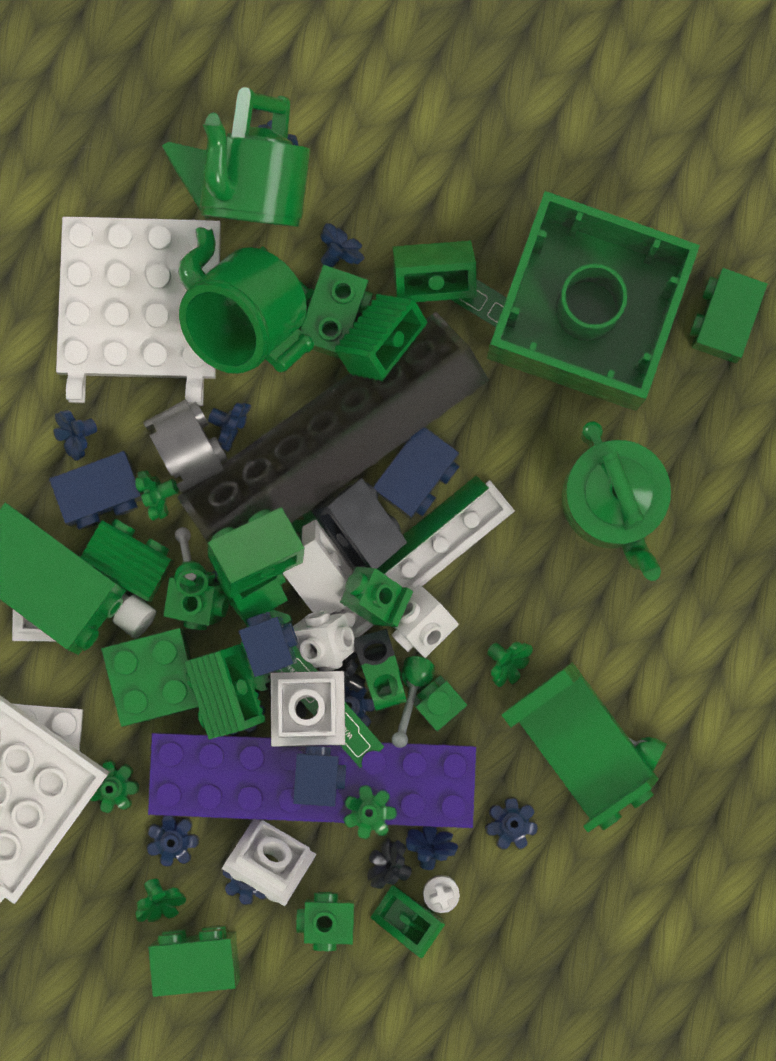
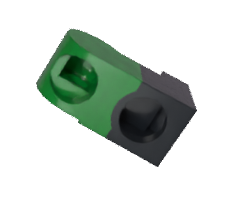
M387 629L354 638V647L376 711L407 702L400 679L399 667ZM378 643V644H382V645H383V646H380V647L373 648V649H370V650L365 651L366 648H367L368 646L372 645V644Z

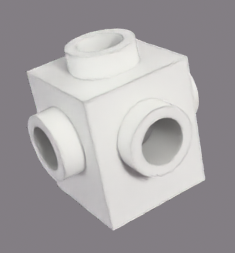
M419 584L413 590L399 625L394 627L396 631L391 636L407 652L414 647L426 658L459 623Z
M326 610L317 611L305 616L304 619L293 626L298 640L296 647L300 650L301 656L315 668L319 667L320 672L340 668L343 665L342 661L355 652L354 635L348 626L345 613L329 615Z

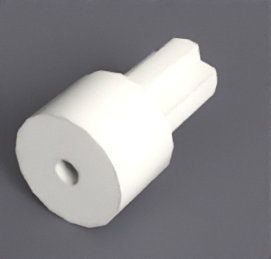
M124 593L121 597L123 598V603L114 615L113 622L132 638L136 639L153 622L156 610L137 595L129 597Z
M437 875L430 878L423 890L425 903L431 910L438 913H445L454 909L460 897L459 888L455 881L445 875Z

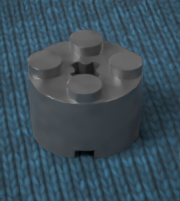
M185 399L143 422L148 430L156 429L157 432L151 434L150 437L171 476L174 475L175 479L181 476L184 480L177 484L181 492L224 470L221 463L228 459L216 437L208 440L203 428L208 426L209 423L196 401L189 404Z

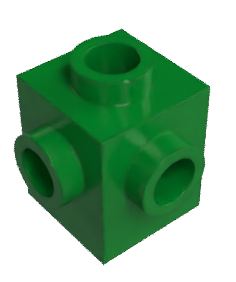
M206 571L208 577L207 589L202 594L194 597L184 596L179 593L175 584V576L169 577L163 617L184 621V627L195 630H207V626L222 621V617H225L228 612L229 602L218 581H215L216 574Z
M314 892V899H306L305 909H297L296 933H304V943L312 944V950L336 951L337 944L353 945L354 900H338V893ZM328 916L333 924L329 927H323L319 924L318 918Z

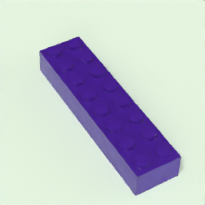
M152 733L148 815L344 823L345 815L351 813V810L344 806L346 797L352 795L359 798V788L363 785H369L372 788L373 795H376L381 789L388 791L390 794V799L386 806L395 807L397 816L394 820H386L385 823L387 825L473 828L476 746L407 743L405 747L397 748L392 742H381L384 748L379 752L370 751L366 753L362 759L361 768L340 745L319 746L331 747V755L339 756L338 765H346L345 790L337 789L336 805L334 807L293 804L297 754H306V746L272 747L271 737L220 736L208 739L207 735ZM367 809L365 814L370 817L373 815V811Z

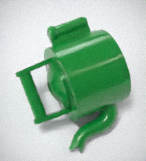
M241 88L237 94L232 133L227 135L218 114L212 112L208 115L205 124H202L207 135V148L200 207H202L201 215L299 227L300 219L303 216L310 148L292 145L293 142L287 139L290 114V100L287 97H272L255 93L251 88ZM252 109L273 113L272 129L250 127Z
M198 227L195 231L197 247L189 251L180 260L178 268L180 281L187 290L180 303L179 322L189 346L204 362L222 372L232 374L244 373L258 367L265 360L277 372L287 371L304 354L311 352L314 348L313 339L299 330L306 317V304L311 300L314 290L312 288L309 289L302 283L289 266L277 256L268 252V249L264 246L261 248L246 247L235 250L209 272H203V266L214 255L216 242L212 228L208 230Z
M590 421L585 424L581 434L582 441L588 445L589 449L572 466L563 484L562 507L565 517L571 528L582 539L598 547L622 548L632 568L641 570L649 581H656L660 577L661 569L644 538L661 524L668 511L671 500V485L668 473L659 458L652 451L638 443L627 440L602 442V426L598 422ZM613 487L618 498H616L612 493Z

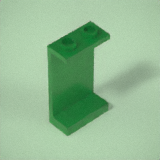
M5 502L0 509V600L68 651L79 655L82 650H88L99 636L98 629L105 619L111 618L120 609L123 603V598L121 597L126 590L111 581L30 521L24 514Z
M573 662L513 704L502 714L510 728L518 722L521 724L588 815L589 819L583 826L587 832H590L598 825L602 830L607 829L622 817L619 811L631 803L635 809L654 795L650 789L659 780Z

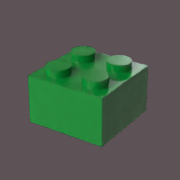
M177 628L101 648L121 727L198 708L194 692L186 681L187 670L184 662L190 660L191 656L184 629Z
M226 925L203 927L202 931H199V935L186 936V929L163 931L162 935H158V939L148 947L153 997L235 989L240 981L236 931L226 932Z

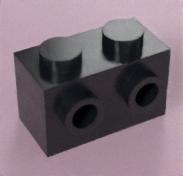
M362 478L343 482L311 510L353 571L355 567L377 569L407 543L401 534V527L397 520L386 513L378 501L376 490Z

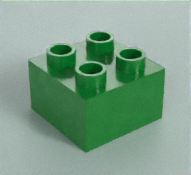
M545 191L490 343L486 359L637 411L648 396L700 245Z

